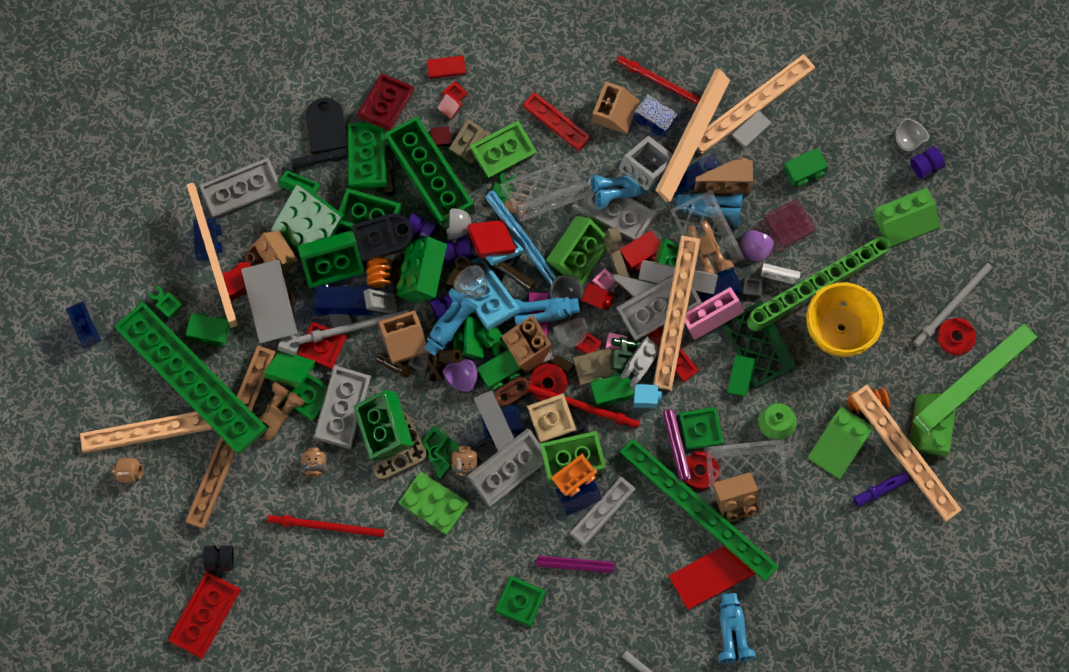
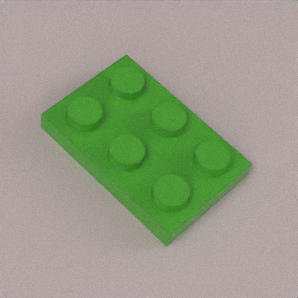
M519 120L469 147L487 179L537 153Z
M420 471L398 504L443 534L448 535L469 505V502Z

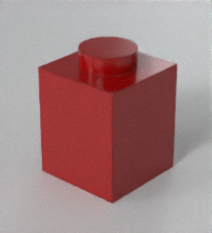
M588 283L581 300L608 311L614 302L613 296L615 293Z

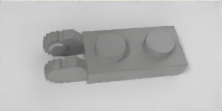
M648 337L644 338L625 365L626 368L620 377L625 379L632 372L634 377L629 385L634 387L659 354L660 348Z

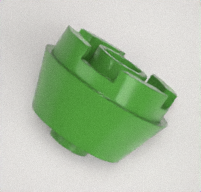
M772 403L762 409L759 414L758 424L762 433L768 438L783 440L791 436L795 431L797 418L789 406L782 403Z

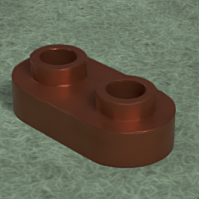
M518 377L500 387L495 392V398L499 406L503 408L509 407L529 394V381L524 377ZM518 386H523V387H524V390H523V391H519V390L517 389V387H518ZM503 395L508 397L506 401L501 400Z

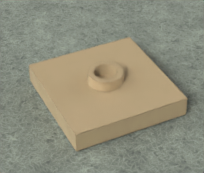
M564 393L527 406L539 443L576 431Z

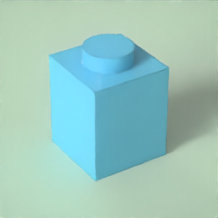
M636 384L634 387V408L657 409V404L661 403L662 391H658V385Z

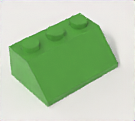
M928 188L875 208L873 214L883 237L889 241L890 248L940 228L936 205Z
M576 216L546 259V262L561 275L575 277L583 285L607 250L604 241L605 233L590 218Z
M941 393L916 395L912 421L937 399ZM955 412L927 436L912 422L909 441L918 453L947 457L950 452Z
M597 431L540 444L548 486L556 485L551 477L581 454L585 456L591 466L597 471L594 476L606 474V465Z

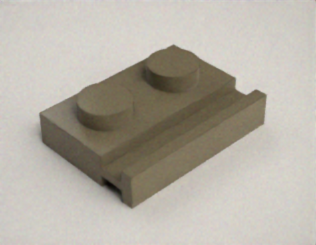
M467 119L448 148V151L471 165L475 157L469 148L470 145L489 136L490 133L483 130L482 127L470 119Z
M610 348L573 357L580 385L592 382L599 377L607 378L617 373L615 370H611Z

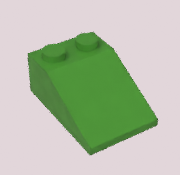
M841 406L809 454L808 459L838 479H841L871 435L874 427Z

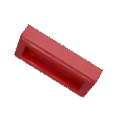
M464 55L427 60L429 79L466 75Z

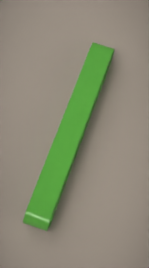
M878 237L757 307L751 312L747 320L748 327L753 331L765 328L811 301L813 296L823 287L841 283L881 260L890 248L889 241L884 237ZM831 272L835 273L838 277L832 276ZM815 281L820 282L823 286L817 285ZM800 290L805 291L807 295L802 294ZM785 299L790 300L792 304H788ZM769 308L775 309L777 313L771 312ZM753 317L759 318L761 322L755 321Z
M1025 324L1020 326L920 412L912 422L927 436L1022 354L1031 343L1033 344L1037 340L1038 336Z

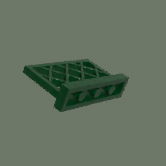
M761 299L754 302V305L744 309V312L722 324L738 356H742L740 350L744 351L743 357H746L747 353L757 355L751 376L755 389L788 372L791 373L797 370L796 364L774 323L762 329L765 332L763 340L754 338L753 330L750 336L740 333L742 325H747V321H744L746 314L763 304ZM756 317L755 321L758 322L759 320V322H761V320ZM732 321L740 323L737 332L729 330L726 324ZM739 336L749 339L746 349L737 346L736 342ZM751 340L762 343L759 353L748 350ZM764 344L773 347L772 357L761 354ZM760 357L770 359L767 369L757 366ZM773 361L781 363L784 368L779 372L770 370ZM756 369L766 372L764 379L756 382L753 377Z

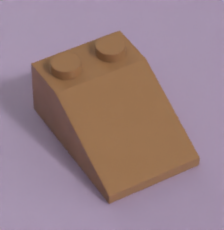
M738 158L697 176L694 194H750L753 183V160Z

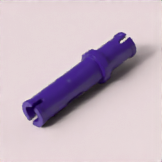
M902 471L874 487H868L866 491L853 496L854 503L859 508L872 500H878V497L910 481L908 474Z

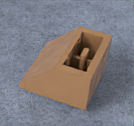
M605 81L593 111L592 122L627 134L640 100L625 88Z
M280 231L263 233L243 255L251 266L279 259L283 274L290 271L298 262Z
M415 310L379 321L380 335L392 364L428 353L424 349L426 341Z
M531 315L501 336L519 367L527 373L544 361L552 347L534 315Z
M751 472L713 483L719 514L728 522L752 517L760 513L758 488Z

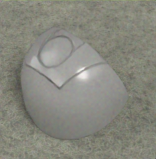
M906 118L897 127L896 141L899 147L905 151L917 150L923 147L929 140V133L917 121Z
M454 208L450 210L447 240H455L468 233L467 226L471 224V218L467 212Z

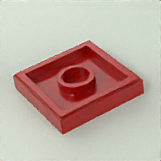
M503 220L468 224L467 230L479 258L515 253L516 248Z
M311 322L306 335L311 334L315 330L323 331L330 328ZM339 334L323 338L319 342L303 343L297 355L314 360L315 364L333 370L347 335Z

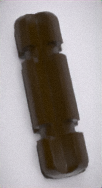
M401 260L392 261L395 297H397V284L401 277Z
M381 352L375 358L376 363L384 364V367L396 373L400 372V375L408 377L411 373L409 366H403L401 362L392 364L390 358Z

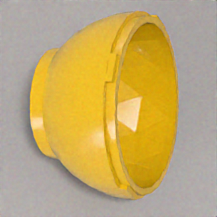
M848 282L835 283L823 287L811 299L806 313L807 329L811 339L822 351L833 356L853 357L862 354L878 340L882 331L883 313L877 301L878 299L867 289ZM840 303H846V306H840ZM838 326H843L845 330L840 331Z

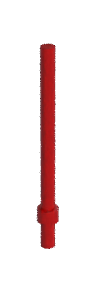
M620 55L616 62L627 67L632 73H638L698 105L701 98L648 71L634 60L630 61Z
M531 384L528 388V392L548 399L560 395ZM565 396L569 406L613 420L619 425L625 424L636 429L639 426L640 421L625 417V414L619 412L616 414Z
M268 515L267 517L268 523L282 524L283 527L299 526L384 537L385 533L384 529L292 518L290 515Z

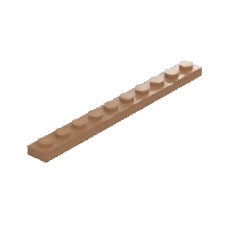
M257 346L237 394V397L251 412L254 410L266 380L264 372L276 356V351ZM221 437L186 519V524L203 530L207 526L236 454Z

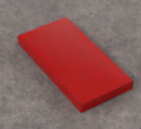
M723 546L670 574L668 577L686 609L689 611L754 576L755 573Z
M206 571L167 641L203 660L241 589Z

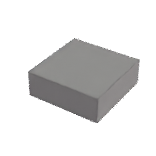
M292 335L282 338L278 345V351L296 356L301 346L298 343L297 336Z

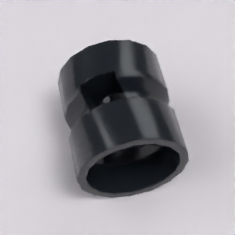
M216 545L204 546V571H216L217 568H220L221 571H233V545H222L220 548H217Z

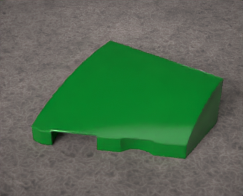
M433 426L423 438L422 443L429 453V459L436 469L437 477L442 479L452 468V453L459 450L461 445L439 427Z

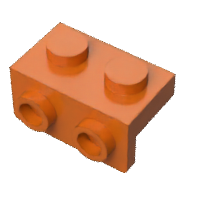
M581 454L553 475L551 479L564 496L569 494L572 497L580 491L579 486L585 482L588 485L596 478L594 474L597 471L591 466L585 456Z

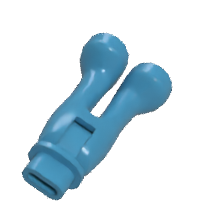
M593 175L590 179L592 191L594 193L597 192L595 202L599 210L605 209L613 199L640 196L650 193L651 190H656L658 183H656L647 191L629 176L604 178L599 175ZM617 186H622V187H623V188H621V189L603 190V189H608V188L617 187Z
M687 193L686 196L678 195L676 209L684 210L685 213H687L688 209L689 213L698 216L723 217L729 219L733 227L738 228L743 193H736L733 196H715L700 193ZM712 205H723L733 208L713 207Z
M453 288L449 291V296L452 300L451 306L434 325L430 333L431 339L427 338L428 343L424 347L434 356L439 349L442 350L452 340L454 333L463 321L478 308V305Z
M551 298L535 302H522L519 299H514L521 312L515 315L516 326L531 315L535 316L538 323L558 321L567 318L568 314L572 317V314L580 313L578 298ZM544 310L542 313L522 315L531 311Z
M737 593L721 595L720 624L723 635V652L718 656L719 663L736 662L732 638L733 630L736 633L738 661L745 662L755 659V651L747 645L744 615L740 607V601L737 599Z

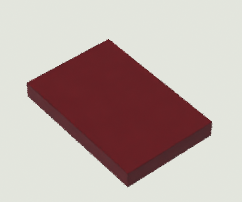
M381 73L358 111L357 118L388 131L392 130L411 98L415 87Z

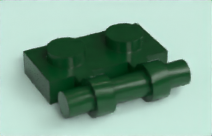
M623 337L619 339L612 338L611 345L617 346L618 350L614 349L611 351V370L623 372L626 368L625 365L634 354L627 352V348L633 349L635 352L642 341H628ZM649 368L644 374V376L649 374Z

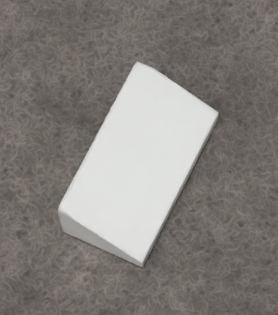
M764 263L761 277L797 285L800 272Z

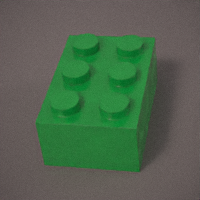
M347 188L339 212L344 217L336 230L348 232L353 230L352 225L392 213L401 215V203Z
M353 230L297 245L309 288L365 273Z
M425 237L411 242L405 248V259L401 266V277L397 284V297L412 303L436 298L447 244L431 237Z
M383 390L353 406L370 460L383 461L414 446L397 392Z

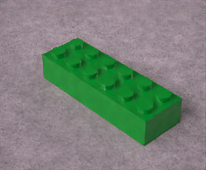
M418 116L385 133L386 144L442 231L449 228L451 209H460L469 215L475 213L474 203Z

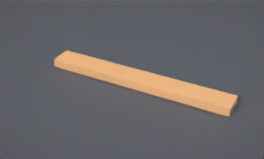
M804 54L710 124L706 128L696 150L703 155L744 124L758 110L761 111L814 71L816 67Z
M715 69L655 190L665 202H671L730 82L721 69Z
M189 183L187 184L225 313L230 328L238 325L197 189L195 184Z
M681 235L653 385H658L659 389L672 391L701 240L698 238Z
M865 385L850 396L943 520L947 522L959 513L961 508L869 386Z
M197 412L80 433L81 449L84 454L212 430V428Z

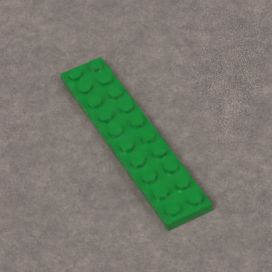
M143 301L114 326L118 333L238 455L268 430L245 404Z

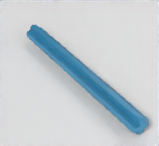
M490 191L485 196L486 200L500 219L504 221L506 227L551 286L552 282L557 278L556 274L494 191Z

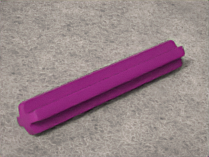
M668 409L663 411V416L679 479L685 482L690 480L691 477L674 411Z
M537 556L536 560L537 567L602 573L614 572V562L550 556Z

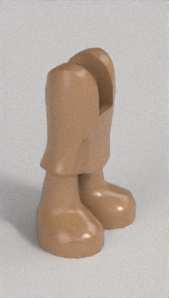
M707 221L701 222L703 232L706 235L699 238V234L694 226L689 227L690 237L701 239L697 255L702 267L700 271L716 274L708 257L710 254H712L718 273L734 267L731 260H726L722 256L712 228Z
M276 381L272 385L275 393L274 397L259 417V420L264 425H269L263 437L268 442L276 435L282 423L289 418L288 415L295 407H301L305 402L301 397ZM287 397V401L284 404L283 408H278L280 404L283 402V400Z

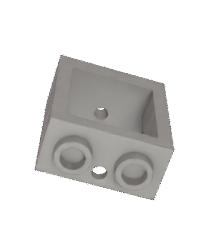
M647 136L623 157L618 169L648 191L661 180L673 154L650 136ZM641 153L659 168L652 173L634 160V158Z

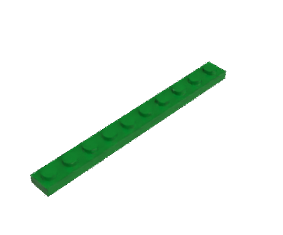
M632 438L620 451V455L764 582L776 572L779 566L637 441Z

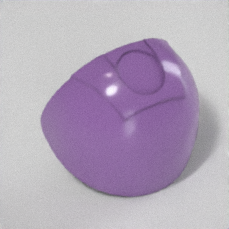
M754 230L745 231L741 240L743 255L752 261H761L767 258L774 246V241L771 237Z
M462 358L459 363L448 364L443 372L446 381L460 391L472 390L478 375L474 362Z

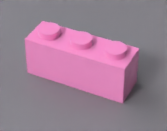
M729 287L687 311L684 324L693 339L696 340L740 315L744 310L736 294Z

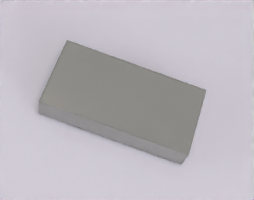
M758 110L732 134V137L746 149L771 126L772 122Z
M371 289L363 291L368 310L390 314L397 312L394 294Z

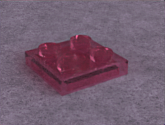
M797 198L764 215L765 221L783 249L816 232V227Z

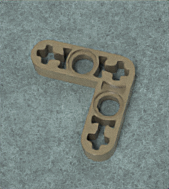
M618 227L607 229L604 241L615 274L629 277L620 252L622 239Z
M405 412L403 414L406 418L407 426L411 427L408 428L409 432L415 436L413 445H416L418 452L423 453L420 459L413 457L415 453L412 446L411 449H406L377 463L374 467V474L379 480L384 481L423 463L426 459V450L410 417ZM399 458L406 461L405 466L402 468L395 466V461ZM388 463H392V468L395 470L394 472H392L390 468L386 470V475L383 476L381 473L378 474V472L380 471V467L386 469L389 467Z

